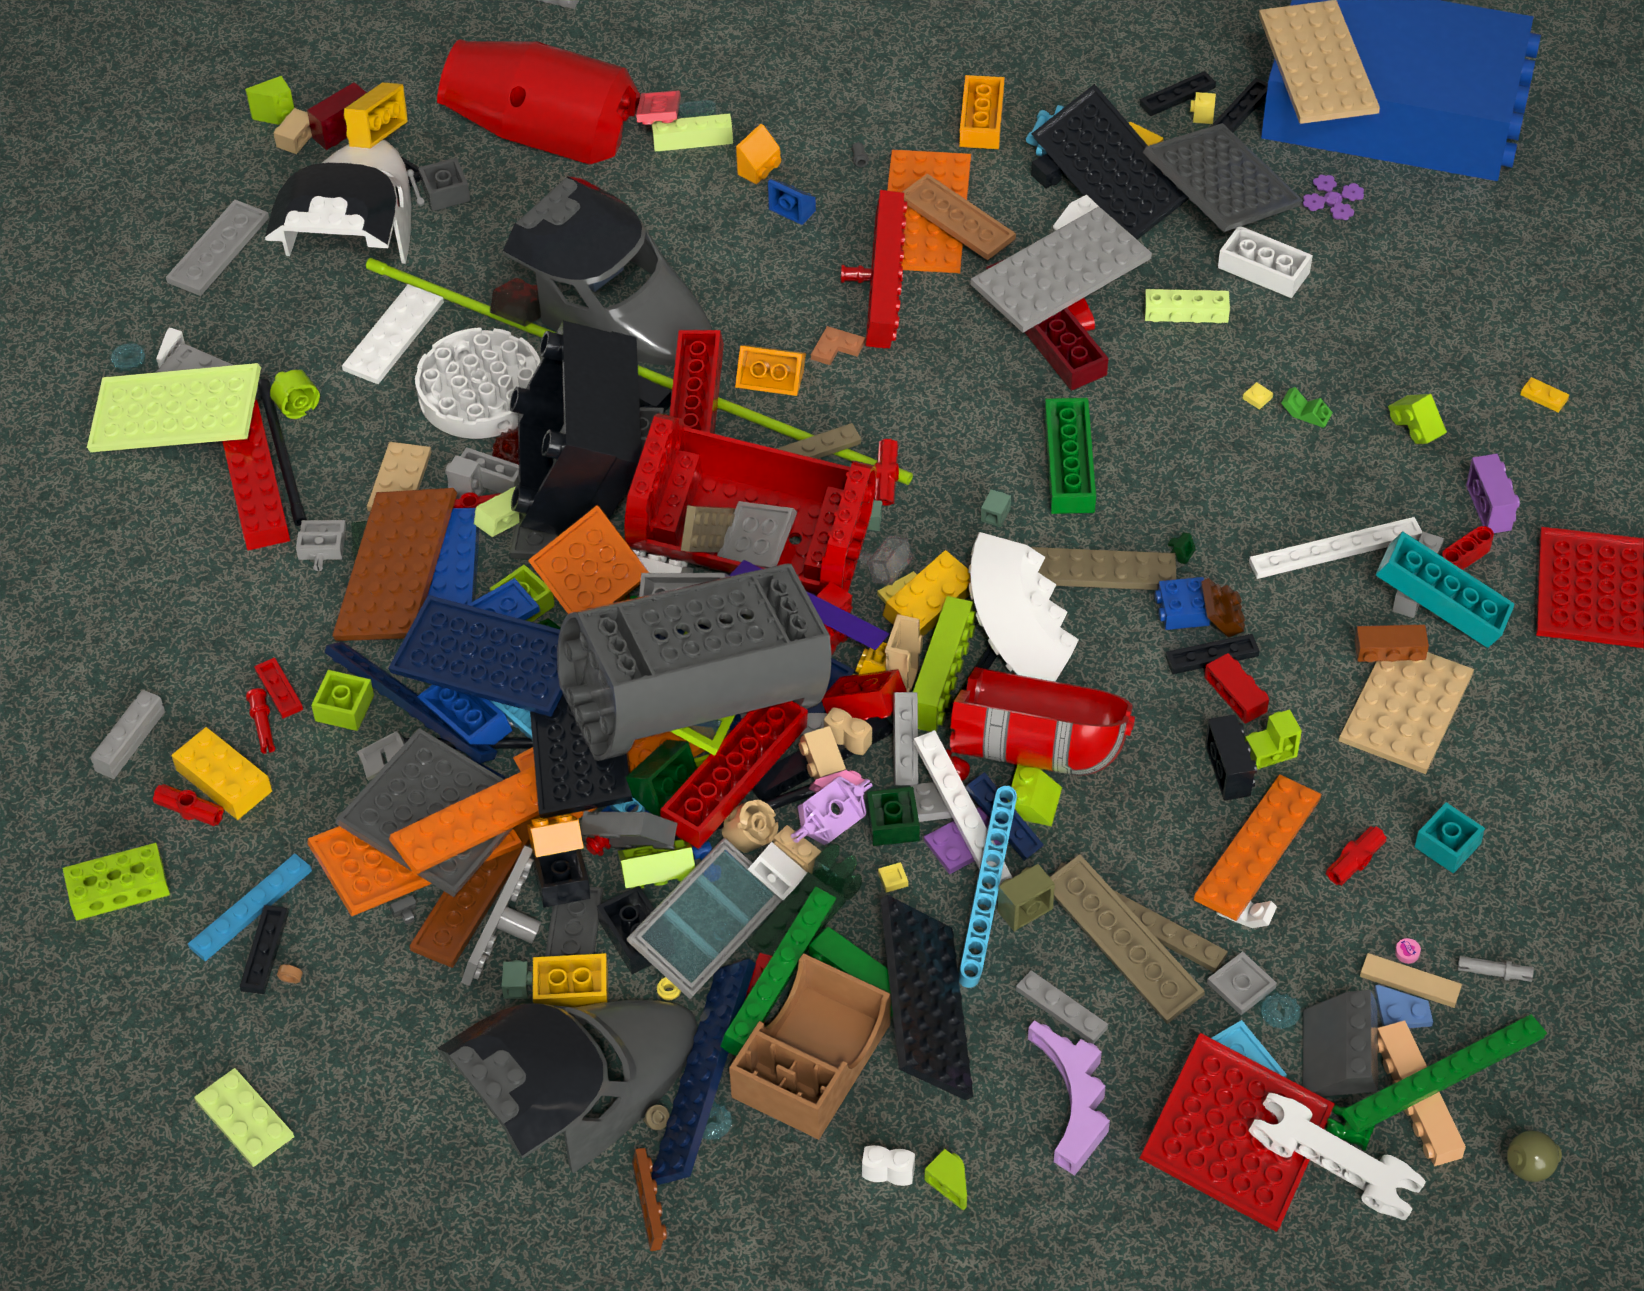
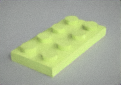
M235 1068L194 1097L198 1105L253 1167L294 1138L293 1132Z

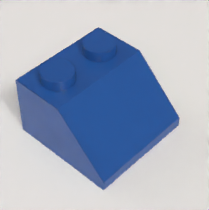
M773 179L768 181L769 210L801 225L816 211V200L811 194L782 181Z

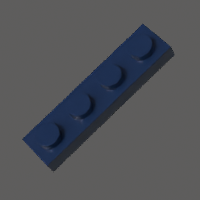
M984 772L969 783L965 789L990 818L998 788ZM1000 798L1002 802L1008 803L1006 798ZM1014 809L1008 842L1025 861L1044 845ZM996 819V822H998L999 824L1006 823L1002 819Z

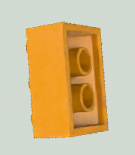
M741 345L735 388L797 396L804 373L806 353Z

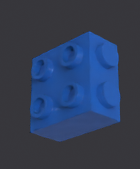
M1203 577L1159 581L1158 590L1155 591L1156 604H1160L1159 619L1164 621L1165 630L1210 626L1201 583L1204 580Z

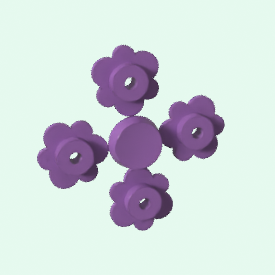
M1319 175L1318 178L1313 180V184L1317 186L1318 190L1328 193L1324 197L1316 193L1305 195L1303 197V206L1308 207L1310 211L1323 209L1324 203L1332 207L1330 212L1333 213L1334 219L1348 220L1349 217L1354 215V210L1350 208L1349 204L1341 203L1342 197L1348 198L1350 201L1361 200L1364 198V189L1352 183L1349 186L1343 187L1342 194L1332 192L1333 187L1337 185L1334 177L1331 175Z

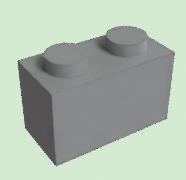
M456 455L452 462L448 463L445 470L448 478V488L456 490V499H460L463 494L468 492L480 496L484 489L479 462Z

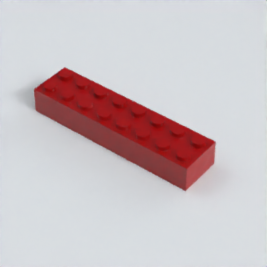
M880 190L875 215L865 344L868 347L890 348L891 342L896 341L899 326L898 312L901 302L899 295L901 294L902 287L900 279H902L903 266H901L902 263L900 262H903L905 214L907 212V201H904L903 192Z
M255 400L248 438L223 441L247 551L290 541L258 400Z
M793 701L749 711L725 737L716 755L710 754L660 809V817L678 823L676 836L699 849L807 728L808 710Z

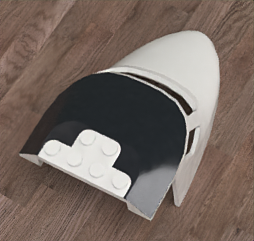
M386 140L380 141L372 148L349 147L348 144L322 163L312 164L298 170L286 181L277 195L269 219L265 240L282 241L286 256L291 255L298 232L365 236L368 247L388 248L394 226L401 262L406 264L411 234L412 205L408 175L399 152ZM395 186L397 187L399 192L400 207L397 204V193Z

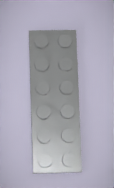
M234 200L166 276L167 283L201 296L269 219L268 212Z

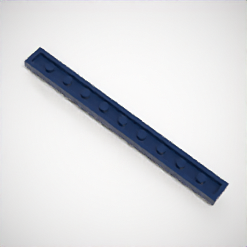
M344 642L326 645L324 653L330 656L334 662L341 664L347 668L348 672L358 677L371 679L372 687L379 694L393 701V704L403 708L411 717L417 718L424 723L425 727L438 733L442 739L452 743L456 749L466 753L473 761L484 763L496 758L497 751L488 744H469L418 699L416 693Z

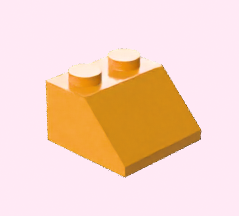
M762 124L756 127L736 146L738 175L755 184L765 179L769 172L777 168L781 163L780 147Z

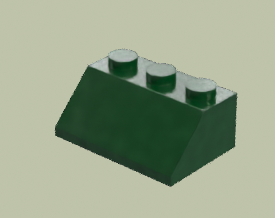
M665 740L626 776L632 797L653 815L660 817V809L697 770L688 741Z

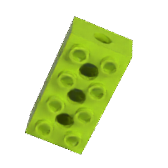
M157 843L63 868L70 906L76 921L170 895Z

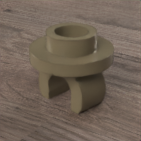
M653 1105L646 1111L643 1121L649 1128L661 1130L666 1127L669 1112L662 1105Z

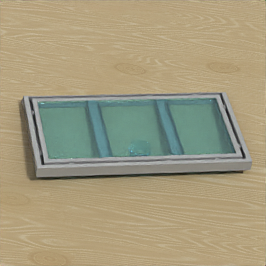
M725 838L702 859L627 937V941L689 999L697 993L782 901L779 896L748 870L753 863Z

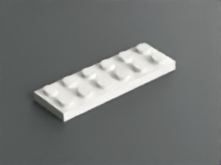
M408 284L342 365L343 371L379 384L444 303L443 297Z

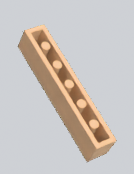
M1405 1020L1378 1028V1053H1381L1383 1057L1384 1069L1387 1074H1391L1393 1084L1427 1067ZM1440 1092L1404 1110L1407 1116H1411L1414 1133L1417 1137H1421L1424 1154L1427 1159H1431L1434 1166L1463 1157L1466 1146Z

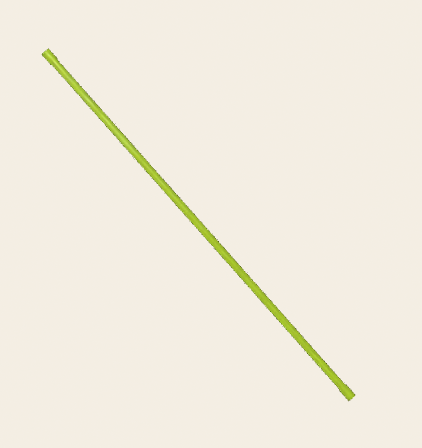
M369 258L367 260L366 269L436 294L443 297V299L542 338L546 331L554 332L388 266L386 263ZM638 365V375L672 390V378ZM718 397L717 408L799 441L815 436ZM850 449L833 453L851 462L855 460L871 465L878 463V460ZM899 468L898 482L909 485L913 478V473Z

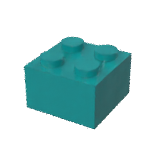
M1446 802L1418 831L1415 848L1454 874L1481 845L1485 828Z

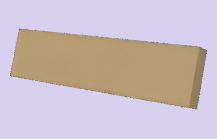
M1369 953L1360 974L1362 978L1455 1008L1462 987L1461 983Z

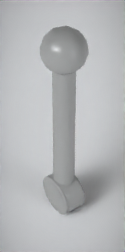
M409 169L407 170V175L410 177L417 197L416 203L418 206L424 205V199L421 198L413 176L414 171Z

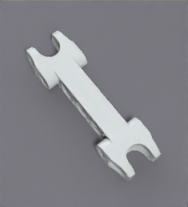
M1275 1093L1267 1095L1263 1105L1277 1117L1278 1124H1269L1255 1119L1248 1130L1253 1137L1258 1139L1267 1149L1282 1157H1291L1295 1151L1364 1190L1361 1198L1362 1201L1377 1212L1401 1220L1407 1219L1412 1208L1408 1203L1399 1198L1396 1188H1405L1419 1193L1426 1182L1408 1164L1391 1155H1383L1380 1161L1310 1122L1312 1112L1301 1103Z

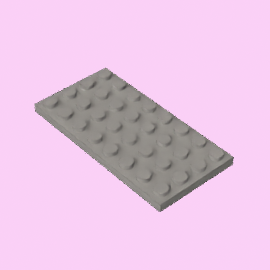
M1097 207L971 278V285L1023 333L1150 260L1152 252L1104 210Z

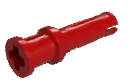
M841 264V283L857 281L858 284H861L863 281H870L871 269L864 268L862 265L858 267H845V265Z
M255 688L246 693V700L250 703L251 707L249 714L255 720L261 752L266 754V747H268V751L271 753L275 751V745L268 720L270 709L265 702L266 691L261 688Z

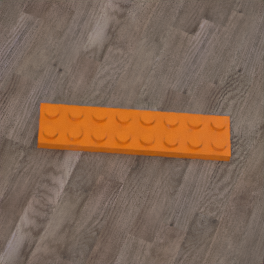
M535 765L390 834V842L412 872L417 875L538 816Z
M1279 775L1197 890L1194 901L1237 921L1320 801L1322 794L1285 776Z

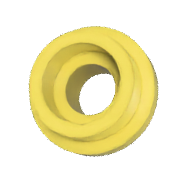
M666 977L661 979L657 985V993L664 1000H674L681 993ZM667 988L673 989L672 991H665Z

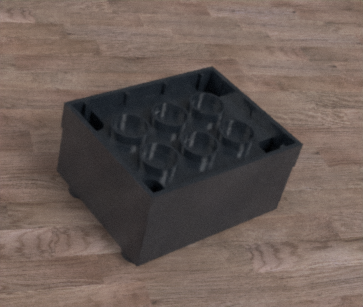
M564 320L556 333L550 331L544 333L540 344L542 360L527 387L521 388L516 386L510 400V411L518 413L519 485L515 487L512 495L511 510L519 512L520 527L555 535L562 534L597 505L600 506L610 519L633 481L642 454L637 338Z

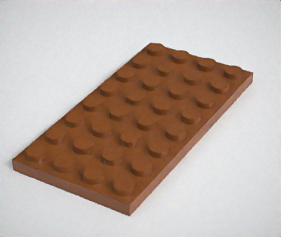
M454 488L376 492L332 635L336 641L405 638L428 596L457 496Z

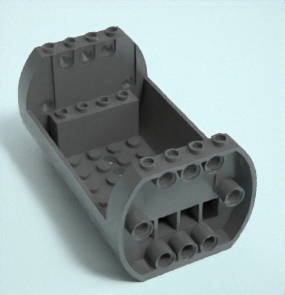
M782 564L568 614L562 623L558 638V678L562 693L594 759L600 761L628 753L636 739L793 701L806 709L817 706L826 693L830 679V635L792 564ZM724 619L726 621H729L731 624H723L720 622V620ZM703 624L709 627V629H701L698 625ZM682 629L683 631H686L688 634L682 635L679 634L676 630ZM660 634L666 637V639L660 640L655 635Z

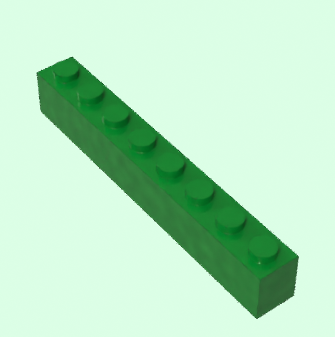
M815 886L724 1034L720 1047L725 1051L737 1056L759 1021L765 1022L797 969L799 959L803 953L806 954L809 945L814 941L831 913L836 897Z

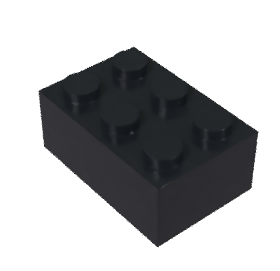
M1236 714L1209 719L1205 747L1224 801L1251 796L1252 787H1255L1254 774H1257L1256 762L1251 760L1250 744L1244 740V727L1242 723H1238Z
M640 886L597 905L599 922L631 974L652 965L627 941V937L654 910ZM659 918L642 938L662 957L667 958L675 954L672 936Z

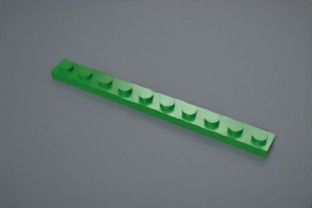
M1531 1014L1345 1108L1341 1115L1358 1134L1543 1039L1547 1032Z

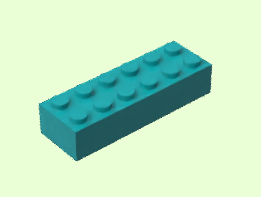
M1403 531L1389 544L1376 572L1377 577L1487 648L1502 636L1515 605Z

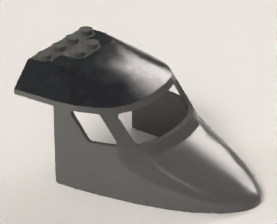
M567 176L514 224L503 249V255L536 273L542 324L557 331L564 320L607 332L614 331L637 338L638 361L675 366L679 330H712V326L697 299L663 257L636 213L626 203L584 179ZM629 261L652 274L636 293L623 302L610 307H604L589 288L590 284L603 281L617 273ZM553 280L572 284L588 307L568 302Z
M621 1000L572 1008L531 1003L501 1010L477 1022L438 1047L437 1051L451 1069L454 1067L458 1069L504 1127L509 1143L522 1159L564 1132L569 1167L571 1172L575 1173L622 1137L645 1116L649 1107L655 1105L668 1092L687 1063V1057L694 1044L693 1038L697 1033V1023L694 1014L686 1007L659 1000ZM591 1024L613 1047L623 1066V1082L608 1080L607 1061L600 1047L583 1025ZM601 1096L618 1097L600 1118L584 1117Z

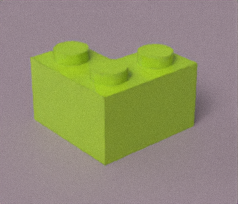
M1432 394L1407 395L1388 406L1392 421L1396 425H1408L1410 437L1415 444H1428L1447 433Z
M1290 709L1270 715L1266 730L1253 732L1245 736V741H1248L1250 744L1251 760H1255L1257 770L1297 757L1302 730Z

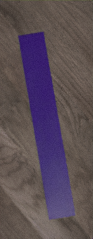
M743 560L729 576L761 570L762 568ZM807 592L823 624L874 650L889 636V633Z

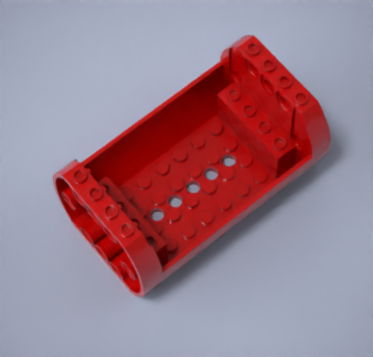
M657 413L653 417L628 493L624 525L625 541L634 550L732 573L741 562L717 556L718 552L681 551L687 505L736 508L738 501L794 508L797 511V515L777 566L792 564L803 587L811 594L818 595L830 582L835 583L849 593L871 519L876 490V466L852 460L851 467L684 427V422L681 418ZM793 536L801 538L799 544H792L789 540Z

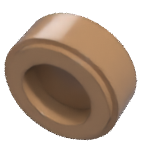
M280 965L277 972L279 979L295 984L300 982L303 974L299 968L291 965Z

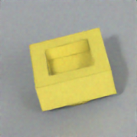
M1257 382L1243 394V399L1258 409H1261L1273 398V392Z
M901 862L878 869V874L886 893L908 887V879Z

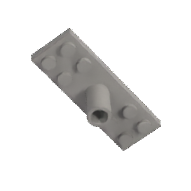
M524 845L467 963L461 983L470 986L473 979H479L485 961L488 960L497 936H495L497 929L528 943H533L542 922L508 907L511 901L516 902L521 887L529 875L534 859L530 858L533 851L532 848Z

